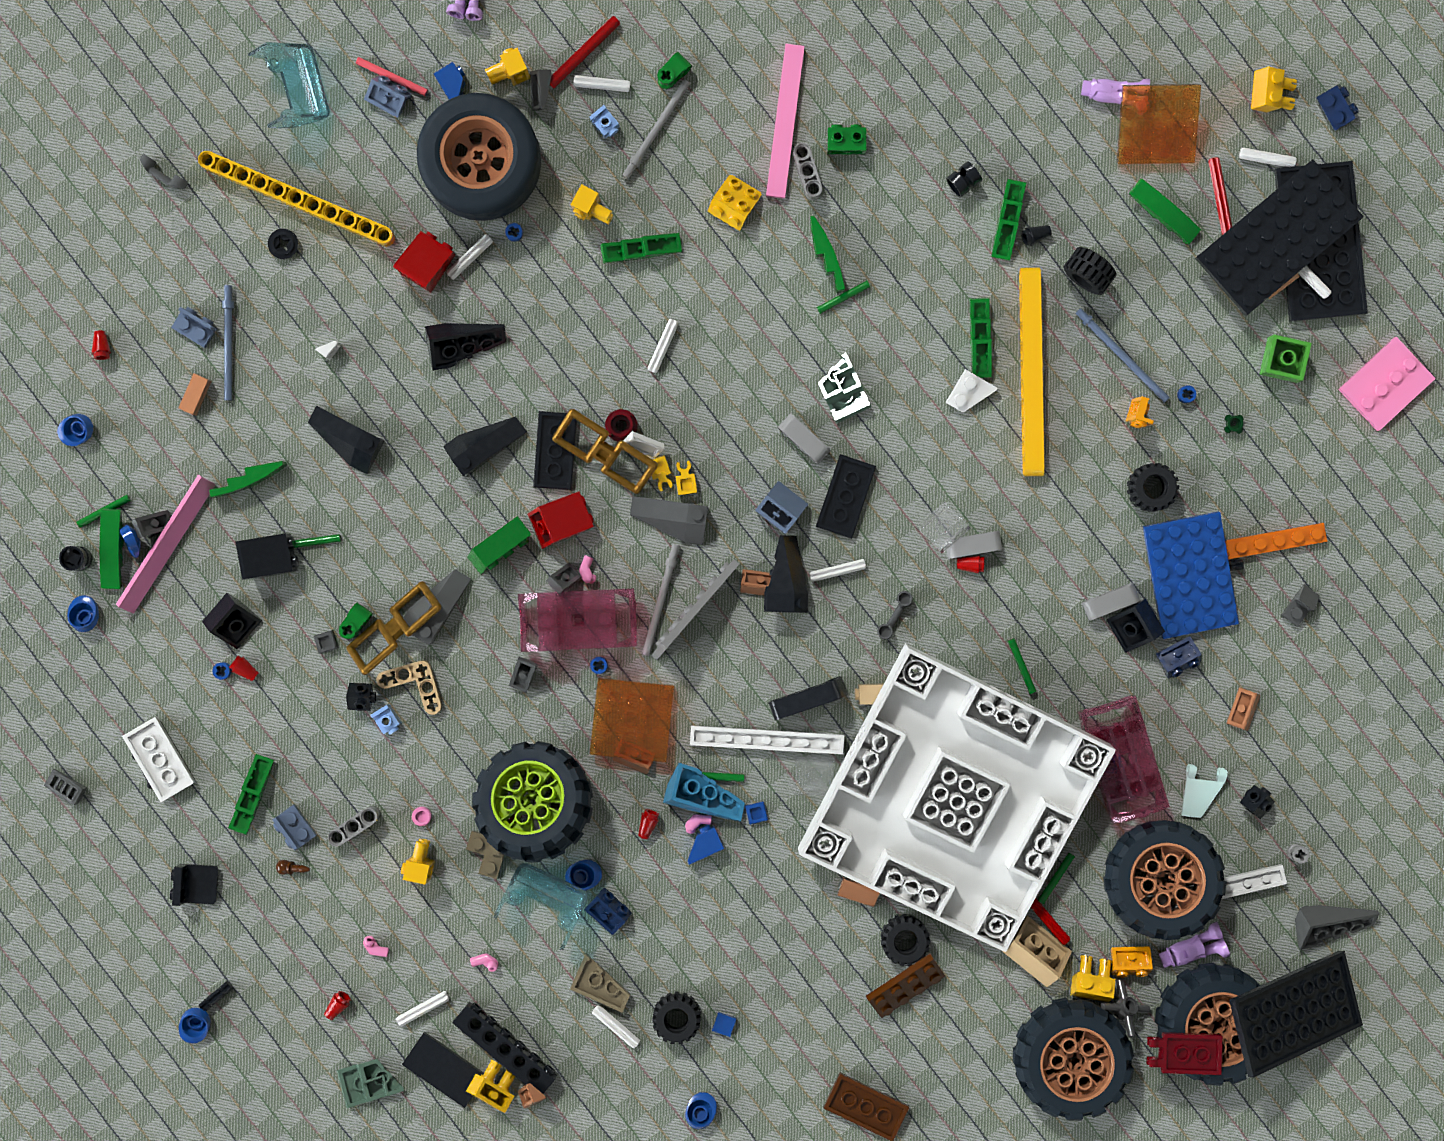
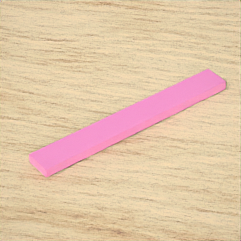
M785 44L766 197L785 199L804 46Z
M200 475L196 477L116 603L119 608L133 614L135 613L210 495L209 490L213 489L216 484Z

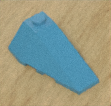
M678 763L671 776L663 801L665 804L738 822L742 819L745 805L738 797L717 785V782L713 779H709L702 774V771L682 763Z

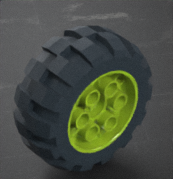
M526 741L513 744L511 746L512 749L506 752L501 750L490 759L492 761L490 766L486 770H481L476 780L478 783L477 792L472 793V808L476 813L474 821L479 832L484 835L492 847L514 860L541 862L542 859L546 858L554 859L564 854L565 849L572 843L575 845L584 834L582 830L585 824L590 823L593 811L591 807V798H593L591 783L587 780L586 772L579 763L563 749H558L550 743L537 741L535 744H528ZM535 776H539L538 783L532 785V778ZM550 776L555 779L550 784L544 785ZM520 781V787L517 790H513L515 782ZM551 789V797L545 798L546 791ZM508 792L513 793L512 796H507ZM532 798L536 802L535 805H532V803L530 802ZM511 800H514V801H515L514 807L511 808V809H508V808H507L508 802L511 801ZM550 803L560 804L559 810L550 808ZM546 808V815L539 817V811ZM515 814L514 820L510 823L508 818ZM528 814L527 821L521 823L520 817ZM533 819L538 820L541 829L534 831Z

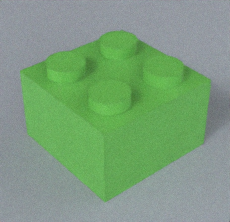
M1279 335L1269 336L1259 375L1294 383L1303 381L1312 343Z

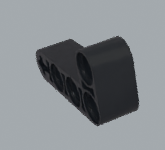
M839 676L822 684L768 702L774 720H779L839 700L848 693L842 677Z

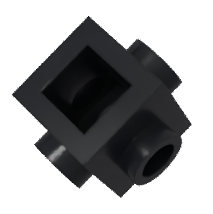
M349 683L346 694L347 709L371 711L372 703H376V692H373L372 684Z
M1253 785L1251 789L1246 791L1240 803L1246 810L1261 820L1272 809L1275 801L1270 797L1272 793L1266 788L1262 787L1260 789Z

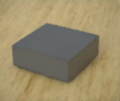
M333 630L313 636L319 654L338 649Z

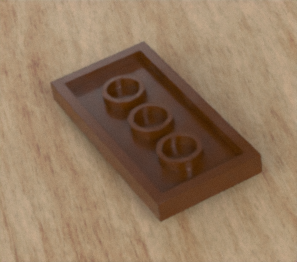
M929 954L866 995V998L879 1016L883 1018L890 1015L901 1005L907 1004L916 995L922 994L933 984L939 983L945 975L932 955Z
M839 1072L823 1108L893 1141L906 1116L909 1105Z

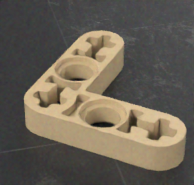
M422 660L378 674L376 682L379 687L384 689L416 680L425 711L431 715L441 711L442 701L429 662ZM420 664L427 666L425 676L430 675L431 679L420 681V678H423V673L418 672ZM402 669H406L409 672V677L406 680H402L399 677V672ZM392 671H395V678L398 683H395V679L388 681V685L381 682L384 674L386 677L394 676ZM425 682H430L433 685V690L430 693H426L423 690ZM435 693L436 697H432V700L438 704V707L435 708L436 711H433L432 708L429 709L428 705L431 704L430 698L426 700L425 696H431Z

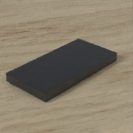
M539 411L533 488L572 490L574 454L552 440L554 433L567 413ZM573 418L561 438L575 446L577 420Z
M842 454L839 455L816 527L850 539L853 538L876 466Z
M425 1031L402 1063L404 1067L464 1108L473 1097L466 1090L475 1074L480 1076L484 1074L480 1069Z

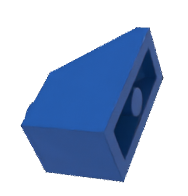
M451 62L434 73L448 99L463 95L465 87L463 77L465 73L460 65L456 67Z
M706 825L699 829L700 832L696 835L688 857L689 865L724 849L715 825L712 827Z

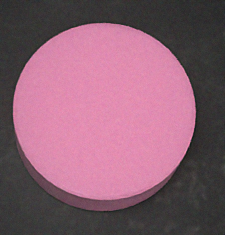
M424 806L416 808L412 813V820L418 826H425L432 819L431 811Z

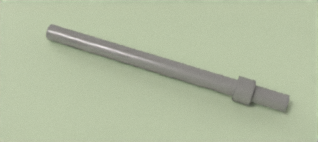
M683 80L637 153L632 155L628 161L629 165L622 174L627 180L635 168L640 166L644 154L689 87L690 82L687 80Z
M672 544L669 558H666V569L643 648V655L649 656L673 569L676 568L678 562L676 558L680 545Z

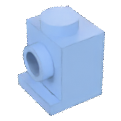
M605 105L589 117L590 122L605 139L608 136L610 138L619 131V123ZM607 119L609 120V123L607 125H603L602 121Z
M390 704L371 714V717L375 720L383 734L388 732L391 735L399 730L398 725L402 723ZM384 718H388V719H389V724H388V725L384 724V722H383V719H384Z

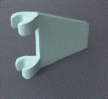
M1188 764L1186 767V782L1181 815L1201 818L1224 785L1228 772L1224 768H1218L1216 774L1217 781L1195 779L1197 767L1193 764Z

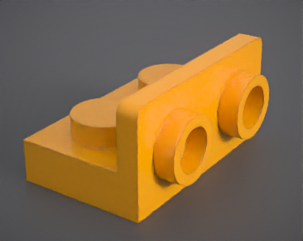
M1141 396L1132 399L1125 420L1131 423L1130 426L1141 429L1142 427L1153 425L1154 420L1144 417L1150 408V404H1148L1149 398Z
M1150 946L1111 948L1113 967L1111 975H1117L1119 978L1128 977L1129 975L1146 977L1153 970Z

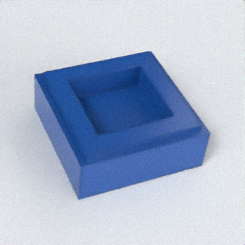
M764 801L745 805L750 825L768 820Z
M718 1011L712 1031L730 1037L736 1017Z

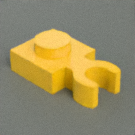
M665 455L653 458L652 460L658 463V467L652 474V479H659L658 488L660 491H663L661 486L663 482H667L669 487L672 488L671 480L666 477L671 472Z
M687 461L686 469H681L680 463L677 462V470L681 473L680 476H676L678 496L697 493L695 474H689L691 469L690 461Z

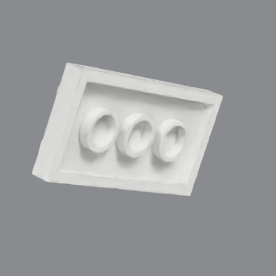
M157 716L122 736L160 802L196 783Z

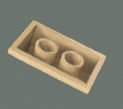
M1028 915L1021 923L1007 951H1002L1046 987L1061 977L1072 953L1069 948L1062 945L1059 940Z

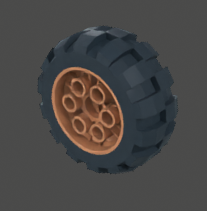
M1160 820L1136 825L1135 828L1125 832L1116 841V845L1111 852L1109 851L1105 862L1106 870L1103 881L1104 890L1110 901L1109 904L1116 916L1125 925L1137 933L1150 938L1178 940L1187 935H1194L1204 929V925L1210 919L1215 918L1221 908L1219 905L1222 896H1225L1227 881H1224L1223 870L1225 867L1222 858L1215 851L1214 844L1204 834L1181 822ZM1160 849L1162 861L1157 860L1153 852L1154 850ZM1172 855L1176 862L1170 867L1167 865L1166 859ZM1185 857L1188 862L1179 867L1180 861ZM1150 861H1154L1157 865L1156 870L1150 872L1147 868V864ZM1136 868L1146 872V877L1134 876ZM1185 869L1190 872L1188 880L1181 878V872ZM1166 874V878L1172 880V883L1165 882L1162 885V881L1157 879V877H1164ZM1146 880L1152 882V888L1149 891H1145L1143 888V883ZM1185 883H1193V890L1184 887ZM1179 889H1184L1186 895L1180 900L1177 898L1176 893ZM1151 893L1154 896L1147 905L1142 899ZM1160 894H1165L1167 897V901L1163 905H1160L1157 901ZM1173 898L1177 908L1171 910V899Z
M1215 963L1199 964L1198 968L1192 971L1189 969L1184 970L1176 976L1178 980L1171 987L1167 984L1160 996L1163 1000L1161 1006L1156 1008L1155 1023L1158 1025L1157 1037L1162 1038V1032L1199 1033L1203 1030L1207 1034H1221L1223 1036L1221 1075H1185L1194 1081L1201 1080L1206 1085L1221 1086L1223 1082L1228 1081L1233 1085L1246 1080L1247 1070L1239 1038L1232 1043V1038L1238 1034L1229 1000L1261 985L1239 968L1227 964L1221 966ZM1211 997L1213 1007H1208L1205 999ZM1222 1004H1226V1009L1219 1011V1007ZM1204 1011H1208V1017L1201 1019V1014ZM1189 1019L1198 1021L1199 1025H1188ZM1216 1021L1219 1023V1025L1216 1026L1213 1024V1022Z
M1066 997L1052 1000L1051 1005L1044 1008L1039 1006L1030 1013L1031 1018L1026 1024H1021L1016 1034L1017 1044L1013 1047V1063L1016 1069V1077L1032 1103L1037 1104L1043 1112L1055 1118L1063 1116L1068 1121H1082L1083 1116L1092 1115L1095 1118L1106 1113L1105 1108L1112 1102L1117 1104L1125 1095L1123 1089L1126 1083L1129 1084L1132 1080L1134 1052L1132 1043L1126 1035V1030L1114 1015L1090 1000L1082 998L1068 1000ZM1075 1030L1082 1031L1079 1042L1076 1040ZM1053 1040L1060 1046L1057 1048L1058 1050L1049 1046ZM1071 1040L1073 1042L1068 1048H1064L1066 1041ZM1086 1043H1092V1047L1089 1050H1083V1047ZM1101 1048L1102 1053L1095 1054ZM1075 1055L1077 1059H1073V1062H1071L1069 1058ZM1055 1056H1061V1059L1056 1064L1052 1063V1059ZM1099 1061L1097 1068H1091L1092 1062ZM1053 1068L1058 1069L1048 1076L1045 1071ZM1068 1074L1066 1081H1059L1061 1075ZM1085 1076L1088 1078L1086 1082L1079 1084L1081 1077Z

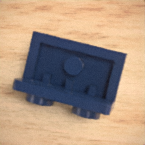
M1340 84L1316 97L1335 131L1359 118L1357 115L1359 110L1354 102L1351 104L1348 99L1350 94L1345 86L1342 87Z

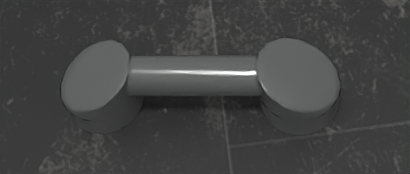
M142 154L140 161L149 174L169 187L176 189H185L188 183L177 175H174L172 179L154 168L157 163L156 161Z
M902 591L898 594V606L887 624H882L877 629V634L880 638L890 639L893 636L894 625L905 607H909L913 602L910 592Z

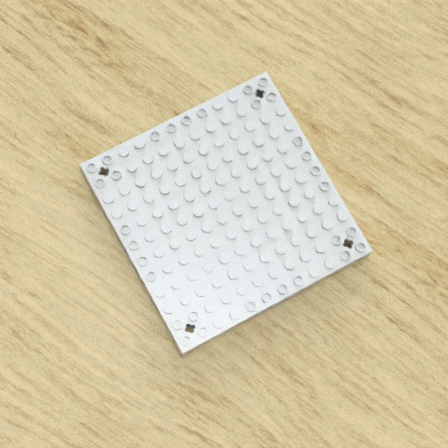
M905 643L800 842L798 851L801 856L1006 952L1116 749L1110 743ZM917 668L919 672H914L912 675L911 669L915 670ZM827 839L828 843L825 842L822 845L821 841H825Z

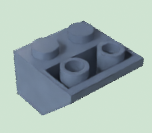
M778 481L756 508L755 512L786 534L808 506V503Z

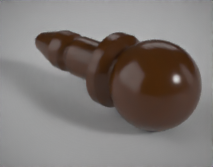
M280 860L276 864V871L280 875H292L294 872L305 873L310 871L309 867L296 865L293 861Z

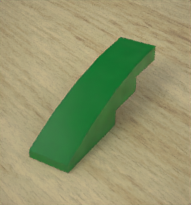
M1007 178L991 257L1005 260L1011 259L1026 182Z
M1140 179L1129 192V195L1153 218L1158 219L1169 231H1173L1185 244H1190L1201 231L1184 212L1145 180Z
M810 216L815 258L823 257L826 275L834 274L836 293L844 292L845 286L835 251L815 216Z
M679 233L643 236L641 238L602 243L600 245L603 264L682 252Z
M989 297L969 298L972 373L980 378L992 377Z
M285 461L245 467L244 476L228 478L227 487L210 489V497L218 498L253 487L287 466V463Z
M101 509L99 560L101 588L120 589L122 587L121 568L123 567L122 547L124 546V539L120 534V529L123 528L121 509Z
M258 754L255 755L241 788L242 792L235 806V812L228 829L248 835L274 764L273 759Z

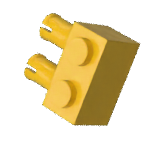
M518 48L506 49L500 55V63L485 69L492 85L506 78L511 80L513 86L530 79L529 72Z
M1270 66L1254 71L1251 109L1266 113L1280 108L1292 110L1295 106L1293 104L1295 99L1282 96L1283 89L1294 91L1297 85L1292 83H1297V80L1284 77L1285 70Z
M581 184L570 204L575 213L574 216L583 221L585 218L591 220V218L595 217L608 225L613 218L612 211L599 204L601 201L599 193Z
M420 838L419 841H416L413 856L406 860V862H403L401 874H404L403 880L424 885L430 881L435 860L427 857L430 840Z
M1081 955L1080 971L1072 976L1070 995L1104 1002L1111 1001L1114 998L1116 980L1110 977L1112 961L1109 959L1107 961L1106 959H1099V973L1096 976L1091 974L1093 957L1088 956L1087 958V955Z
M491 1059L483 1075L475 1074L466 1092L505 1113L514 1098V1095L509 1093L508 1089L515 1076L506 1069L499 1083L494 1084L493 1080L502 1065Z

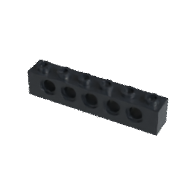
M469 1001L452 1023L525 1085L531 1083L544 1094L555 1081L556 1071L550 1065H544L536 1053H530L522 1041H516L512 1038L509 1030L499 1027L496 1024L497 1021L492 1016H486L478 1004H472ZM473 1019H478V1020H480V1021H481V1026H480V1027L474 1026V1025L472 1024V1020H473ZM492 1031L496 1034V1038L489 1039L486 1033ZM508 1044L511 1050L503 1051L501 1045ZM522 1056L526 1062L519 1064L516 1061V1057ZM538 1069L540 1071V1075L533 1076L530 1070Z

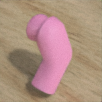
M585 555L579 568V573L585 583L593 584L596 581V575L592 574L590 570L593 558Z
M693 815L685 824L686 832L689 834L695 833V829L700 824L711 825L712 815Z
M372 936L364 938V947L370 955L388 956V947L379 946Z
M487 953L470 958L472 967L483 964L490 972H494L498 968L497 959Z

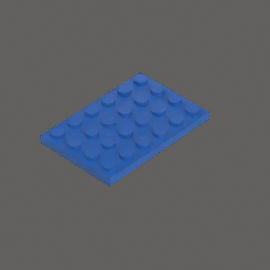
M1216 511L1142 526L1158 619L1165 630L1161 637L1167 639L1239 624L1221 513Z

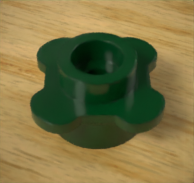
M1228 414L1225 416L1226 426L1224 431L1226 433L1236 432L1240 434L1243 432L1244 418L1242 415L1231 416Z

